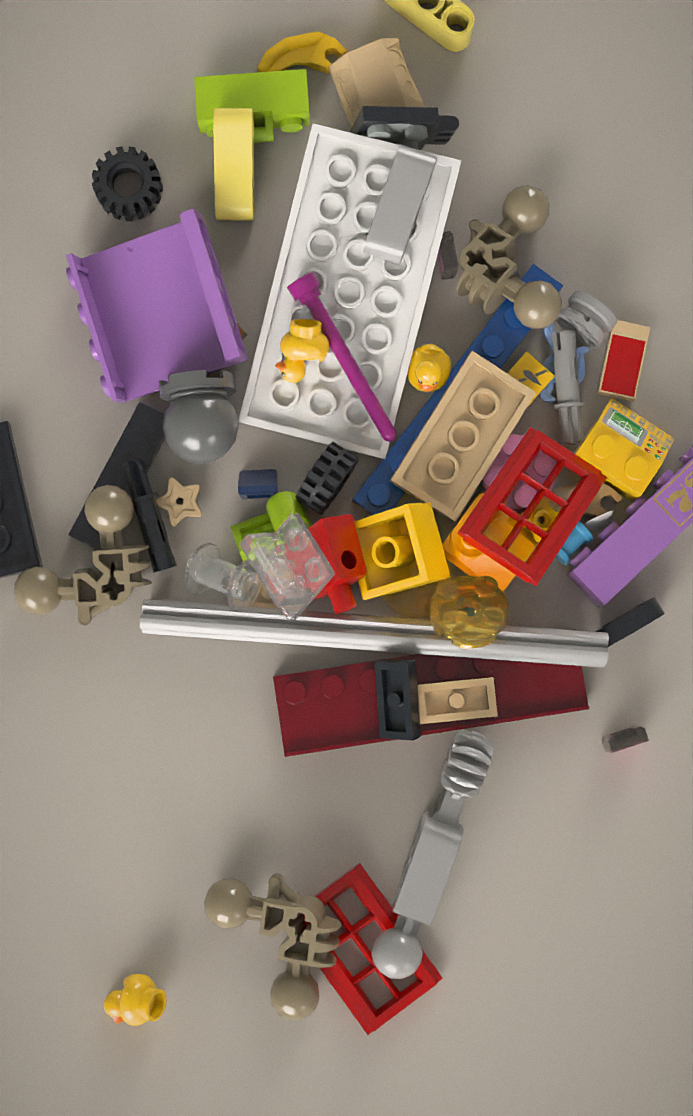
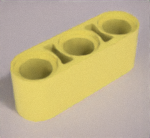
M384 0L387 5L445 49L458 52L464 50L469 45L475 17L472 10L460 0ZM428 2L433 4L435 8L424 9L420 4ZM453 24H458L462 26L464 30L460 32H455L451 30L449 26Z
M214 108L216 220L254 221L253 108Z

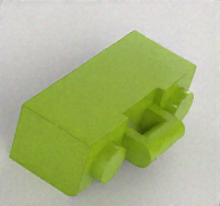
M306 69L194 77L197 123L200 133H206L209 137L214 138V108H253L254 126H265L254 128V143L274 142L273 128H281L283 132L293 133L302 130L303 126H310Z

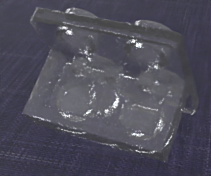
M298 513L290 514L276 532L247 534L239 544L267 590L268 595L273 600L275 606L281 608L288 621L296 620L335 574Z

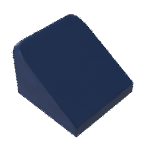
M275 469L240 471L238 480V494L240 498H271L278 493L277 471Z

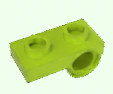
M283 491L273 495L266 504L267 513L230 526L243 562L282 548L312 526L303 503L295 498V493Z

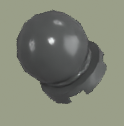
M195 370L168 375L169 383L165 380H159L161 399L171 402L164 413L163 431L168 445L174 453L190 463L200 464L210 463L225 456L236 442L239 427L235 408L226 399L236 392L234 374L222 371L221 378H207L206 370Z

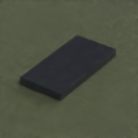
M8 421L0 422L1 579L21 574L29 568L43 567L12 429Z

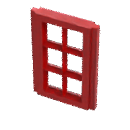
M530 427L457 534L495 562L536 587L607 477L602 475L600 470L541 431H536ZM540 450L557 461L542 485L525 474V471ZM564 466L581 477L567 501L549 490ZM519 480H522L538 491L522 515L504 504ZM544 496L562 507L547 531H544L528 520ZM499 510L517 521L501 546L483 534ZM523 527L541 537L540 542L526 562L508 551Z
M360 863L314 896L322 901L324 906H329L346 931L337 937L339 939V946L352 938L370 963L353 977L335 951L332 950L329 952L336 957V964L332 967L320 968L367 1035L376 1031L443 979L424 951L421 964L413 973L417 980L401 992L389 977L379 972L374 965L372 952L361 939L358 932L374 920L383 932L394 928L398 915L393 912L392 906ZM350 887L369 912V914L353 926L334 901V899ZM300 913V915H303V916H304V922L306 923L305 929H306V927L309 925L310 922L305 921V914ZM375 971L394 996L377 1010L358 985Z

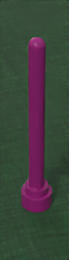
M314 272L304 275L287 287L294 301L299 300L302 306H307L314 320L321 322V332L329 340L332 352L381 437L385 441H393L396 438L395 428L319 298L322 295L318 289L321 287V284Z

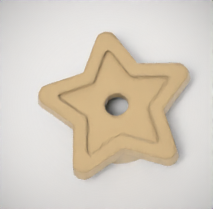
M170 478L167 493L156 499L158 507L168 511L170 523L173 527L177 526L185 517L202 516V511L196 503V498L201 489L199 484L183 486L175 478ZM182 498L183 504L178 505L176 503L177 499Z

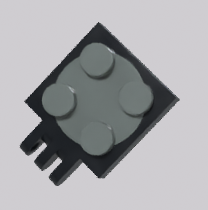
M362 106L350 133L422 150L425 144H447L458 129L459 120L455 116L439 115L438 107Z

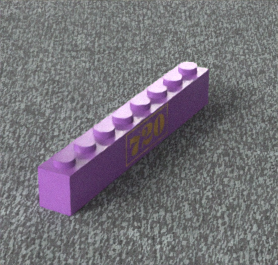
M693 446L679 458L683 465L674 474L668 469L652 484L656 491L647 499L641 495L625 509L629 516L620 525L613 521L597 536L602 541L592 551L586 546L570 561L574 568L567 575L597 607L606 605L693 522Z

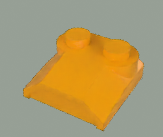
M481 491L442 546L447 560L500 597L516 575L464 541L463 537L457 534L484 495ZM499 510L483 534L501 546L517 521ZM522 528L508 551L525 562L538 542L533 539V533L529 532L526 528Z

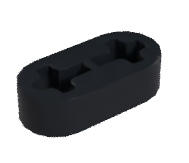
M653 597L594 632L608 633L609 647L665 613L657 599Z

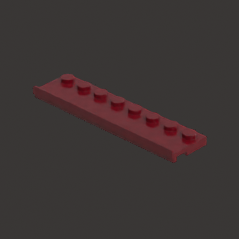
M428 654L388 658L416 660L417 685L494 678L498 716L420 724L421 736L590 709L582 666ZM374 661L273 676L285 757L397 740L379 738Z

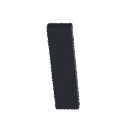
M142 402L138 403L92 491L101 486L112 485L126 491L132 499L123 464L134 459H141L146 473L148 472L166 438L163 431V413ZM84 504L68 535L95 549L100 547L99 531L94 529L87 521Z

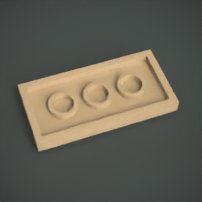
M471 351L389 482L422 503L431 502L433 510L450 521L456 522L536 392L474 351Z

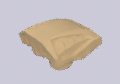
M398 38L378 39L345 53L329 66V73L351 128L362 106L424 107L407 68Z

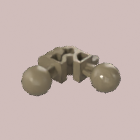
M526 185L516 187L508 193L503 203L502 215L504 219L498 226L489 221L484 224L479 219H473L469 222L471 232L470 243L460 253L459 261L463 274L456 287V293L459 296L469 294V302L472 305L479 306L484 304L483 308L486 314L493 313L506 298L514 303L513 310L516 318L524 326L532 329H542L550 326L557 320L562 307L561 296L551 283L542 280L528 283L520 280L517 264L513 262L518 255L514 242L520 233L527 234L539 230L545 225L549 216L550 204L539 188Z
M105 485L92 491L85 501L84 512L86 519L94 529L99 531L100 547L92 551L93 565L100 571L97 573L92 568L77 569L73 573V577L58 578L54 572L47 568L33 567L26 569L15 581L13 592L17 604L24 611L34 615H43L57 608L60 601L75 600V607H78V622L86 626L104 609L108 610L111 606L120 605L126 601L134 587L152 584L151 580L142 578L141 570L149 568L150 562L140 559V551L149 548V545H124L122 530L129 525L134 511L132 499L126 491L117 486ZM113 574L118 584H124V587L118 594L114 593L113 588H107V584L113 579Z
M279 873L273 874L268 881L267 898L252 896V892L246 884L235 878L222 879L215 882L208 889L204 900L205 913L214 925L223 929L236 928L243 925L247 920L261 922L259 932L261 935L273 937L283 929L288 934L279 946L278 960L287 961V969L273 981L270 991L271 1004L279 1016L288 1020H301L310 1016L317 1008L320 998L318 983L309 973L310 966L326 968L336 964V957L329 951L339 946V939L332 932L341 928V922L333 917L326 916V908L317 897L312 895L302 896L298 892L295 893L284 883V878ZM300 913L305 914V921L310 922L309 925L306 927V929H305L306 923L304 922V916H303V915H300Z

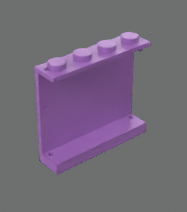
M195 209L179 213L182 221L180 223L84 258H80L72 253L66 255L70 266L66 268V274L73 289H77L81 301L77 305L82 322L88 325L92 339L89 340L90 351L94 359L100 362L104 374L100 376L101 386L106 396L111 397L112 401L126 403L158 392V381L165 380L169 383L168 375L206 370L207 375L248 360L204 218Z

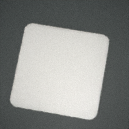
M611 510L587 521L586 528L591 533L613 522L614 511Z

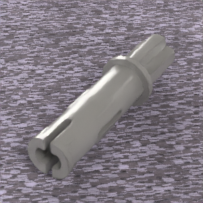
M573 330L560 331V334L559 332L551 333L557 391V404L554 405V409L558 410L560 440L563 445H575L583 441L581 407H584V402H580L576 331Z

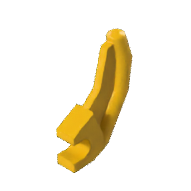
M318 31L286 37L264 53L257 66V72L285 71L294 65H304L329 74L331 63L326 57L329 54H335L340 58L347 53V50L335 38Z

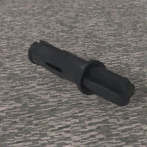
M141 459L125 462L123 470L131 492L132 503L146 545H149L147 550L153 573L175 567L177 563L172 553L164 522L162 521L155 498L159 496L158 492H152L146 469Z

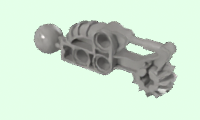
M461 729L454 735L447 753L449 758H445L441 771V784L445 790L443 794L440 793L433 812L424 811L420 818L400 878L398 890L392 903L393 912L399 914L395 926L378 935L373 944L372 958L374 965L379 972L389 978L402 979L408 977L421 964L423 951L421 942L416 937L421 923L429 926L432 924L464 833V829L458 820L465 797L473 798L478 795L494 752L492 740L483 737V734L478 732H469Z

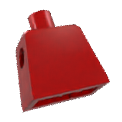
M352 514L321 518L281 548L306 598L314 600L329 597L335 614L346 612L357 606L350 586L366 576L367 568Z

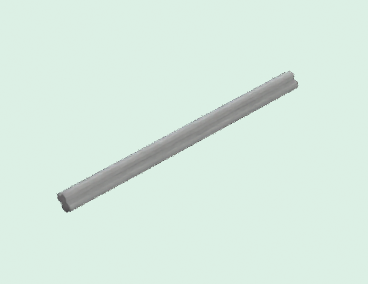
M152 599L143 600L142 614L140 616V629L142 633L603 668H605L608 660L609 636L605 632L344 613L335 614L330 612Z

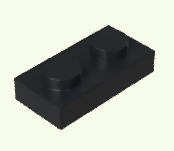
M382 658L374 661L379 738L410 741L420 738L416 660Z

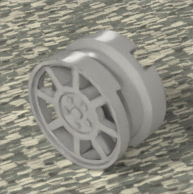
M575 291L568 299L569 306L561 309L557 322L564 331H576L575 338L580 343L591 348H598L605 340L604 333L610 332L617 324V318L604 303L594 296L583 291Z

